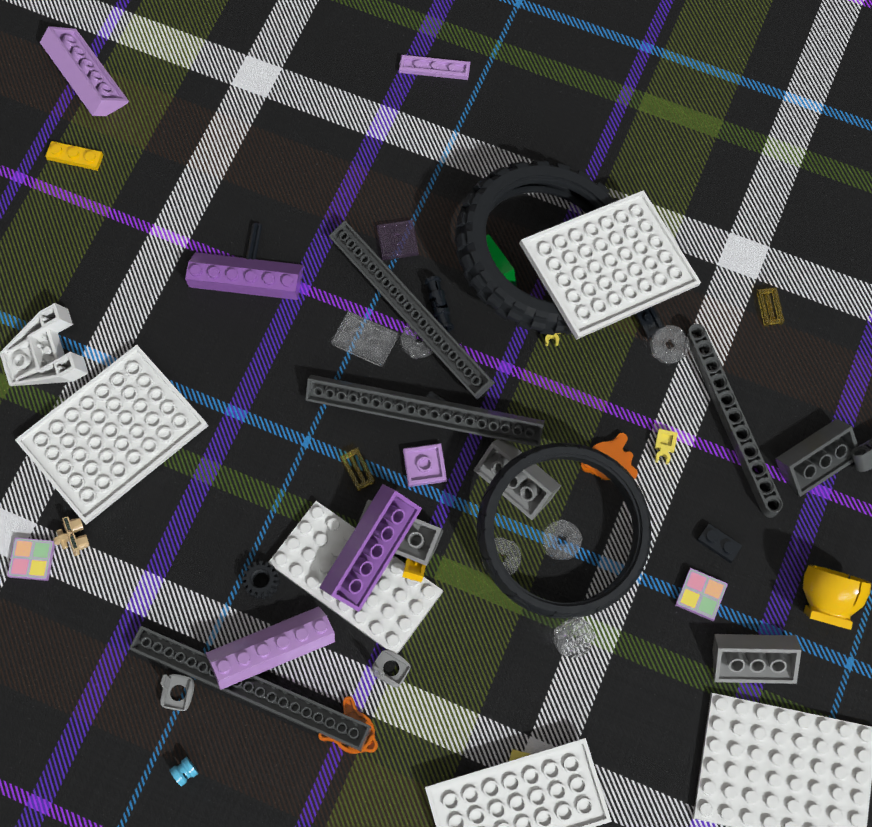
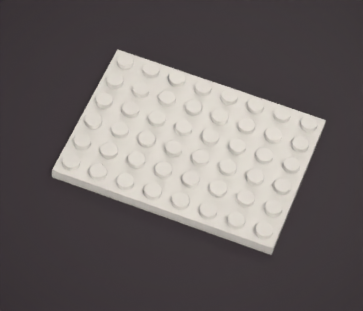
M644 190L521 239L519 242L576 340L695 288L701 283Z
M135 345L16 438L15 441L87 525L207 428L208 424L140 347Z
M711 694L693 819L727 827H867L872 783L871 726L725 695Z

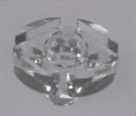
M409 324L403 329L404 331L400 338L401 346L411 358H423L433 353L424 341L421 343L415 342L416 337L419 335Z
M665 326L658 329L652 336L650 344L652 355L662 363H676L684 358L689 351V339L683 333V330L677 326ZM669 340L674 344V347L670 348V350L665 345Z
M561 519L553 522L544 531L542 539L543 548L553 559L569 560L576 556L581 548V533L573 523ZM557 537H566L565 541L567 544H558L559 539Z
M501 537L495 538L498 553L507 556L505 562L502 563L508 573L513 575L520 567L521 551L512 540Z
M581 617L568 619L554 629V644L563 656L566 655L571 658H577L586 654L591 648L592 640L594 641L595 639L593 628ZM578 635L575 641L571 639L572 636Z

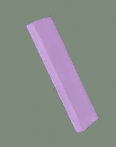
M401 55L399 73L468 80L470 62Z

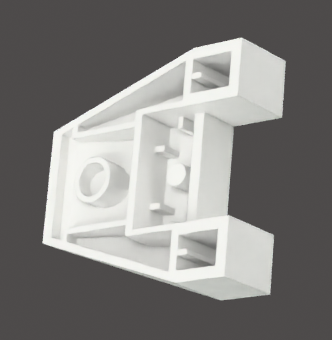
M53 303L39 311L0 352L9 386L74 382L88 374L84 357L72 352L64 354L58 333L73 325L67 308Z

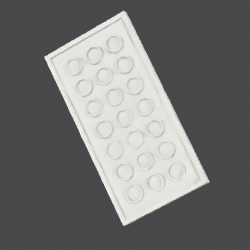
M315 501L268 563L384 649L398 654L441 596L443 590L425 577H423L422 582L402 577L405 563L395 556L392 557L360 612L320 589V585L355 528Z
M586 738L425 787L436 827H596L612 822Z

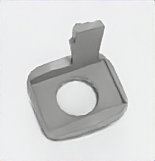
M383 650L372 666V673L378 679L397 688L406 678L411 666L399 654L390 650ZM388 661H395L399 665V672L394 676H388L384 673L383 667Z
M177 674L163 675L160 682L163 687L160 698L161 706L166 709L186 711L192 700L194 680L191 677ZM182 685L186 689V695L183 700L175 701L171 698L170 693L174 686Z

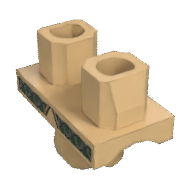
M68 516L64 517L62 520L66 534L63 533L62 529L57 530L58 536L53 539L54 544H61L62 549L68 548L67 542L69 541L73 555H80L79 550L89 547L86 534L76 538L74 535L75 532L84 530L81 519L69 520Z

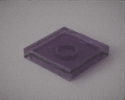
M413 220L377 225L382 260L419 255Z

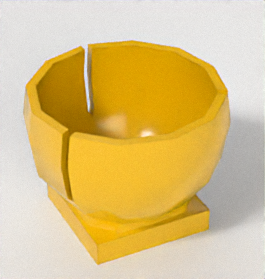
M808 565L804 574L803 590L809 606H805L804 613L810 619L851 630L853 622L850 620V617L865 605L870 595L871 582L852 575L849 579V574Z

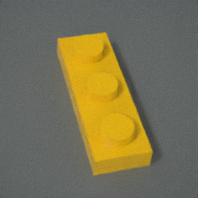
M51 141L46 158L50 161L98 171L103 153Z

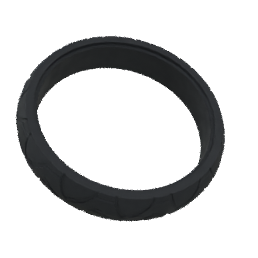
M551 443L537 446L521 453L504 465L494 476L480 504L477 518V540L488 574L509 599L524 609L542 616L559 619L580 618L608 608L622 598L634 585L646 564L649 554L652 530L651 518L645 497L639 485L631 474L616 460L588 446L575 443ZM548 460H573L599 470L617 486L628 505L633 528L632 545L624 568L607 588L582 601L558 603L542 599L528 592L508 573L496 548L494 519L503 492L521 471L534 464Z

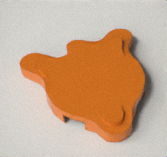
M619 433L614 440L601 442L592 447L616 460L636 479L638 472L631 465L633 453L623 451V447L628 439L626 434ZM581 463V469L584 472L595 474L602 480H610L599 470Z
M351 696L345 697L343 699V714L372 727L362 751L355 750L319 733L318 738L321 741L334 742L340 749L350 754L375 752L378 748V743L375 739V729L371 719L357 710L354 699Z

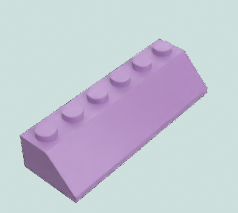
M48 26L40 43L92 116H107L128 104L129 100L77 29Z
M316 607L206 652V656L221 690L334 643L335 634L327 615L320 607Z

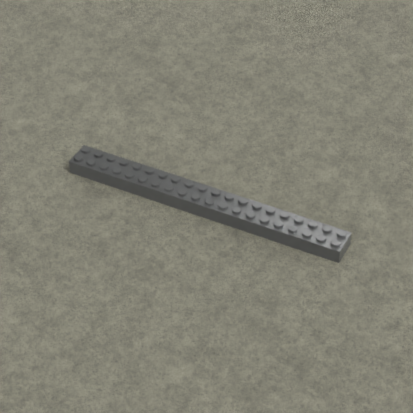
M344 221L329 235L331 240L475 398L479 399L495 383L349 223Z
M310 375L307 381L305 401L539 447L541 444L544 420Z
M140 626L129 648L131 651L220 690L205 653ZM252 676L221 689V691L360 752L372 729L368 724L257 676Z

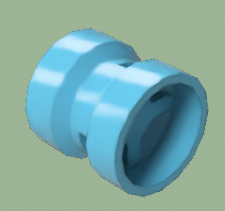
M188 757L181 760V764L178 766H173L169 769L181 787L187 783V779L190 777L194 778L199 774Z

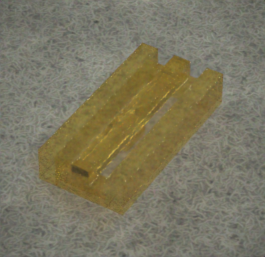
M777 287L758 290L757 296L764 327L770 324L772 326L778 323L779 325L783 324L784 317ZM769 293H772L778 319H775ZM763 294H765L770 320L768 318Z
M358 448L340 456L357 491H360L363 487H368L369 484L375 483ZM355 454L369 478V480L367 481L365 480L363 474L361 473L353 457V455ZM347 458L350 459L362 482L361 484L358 483L346 460Z

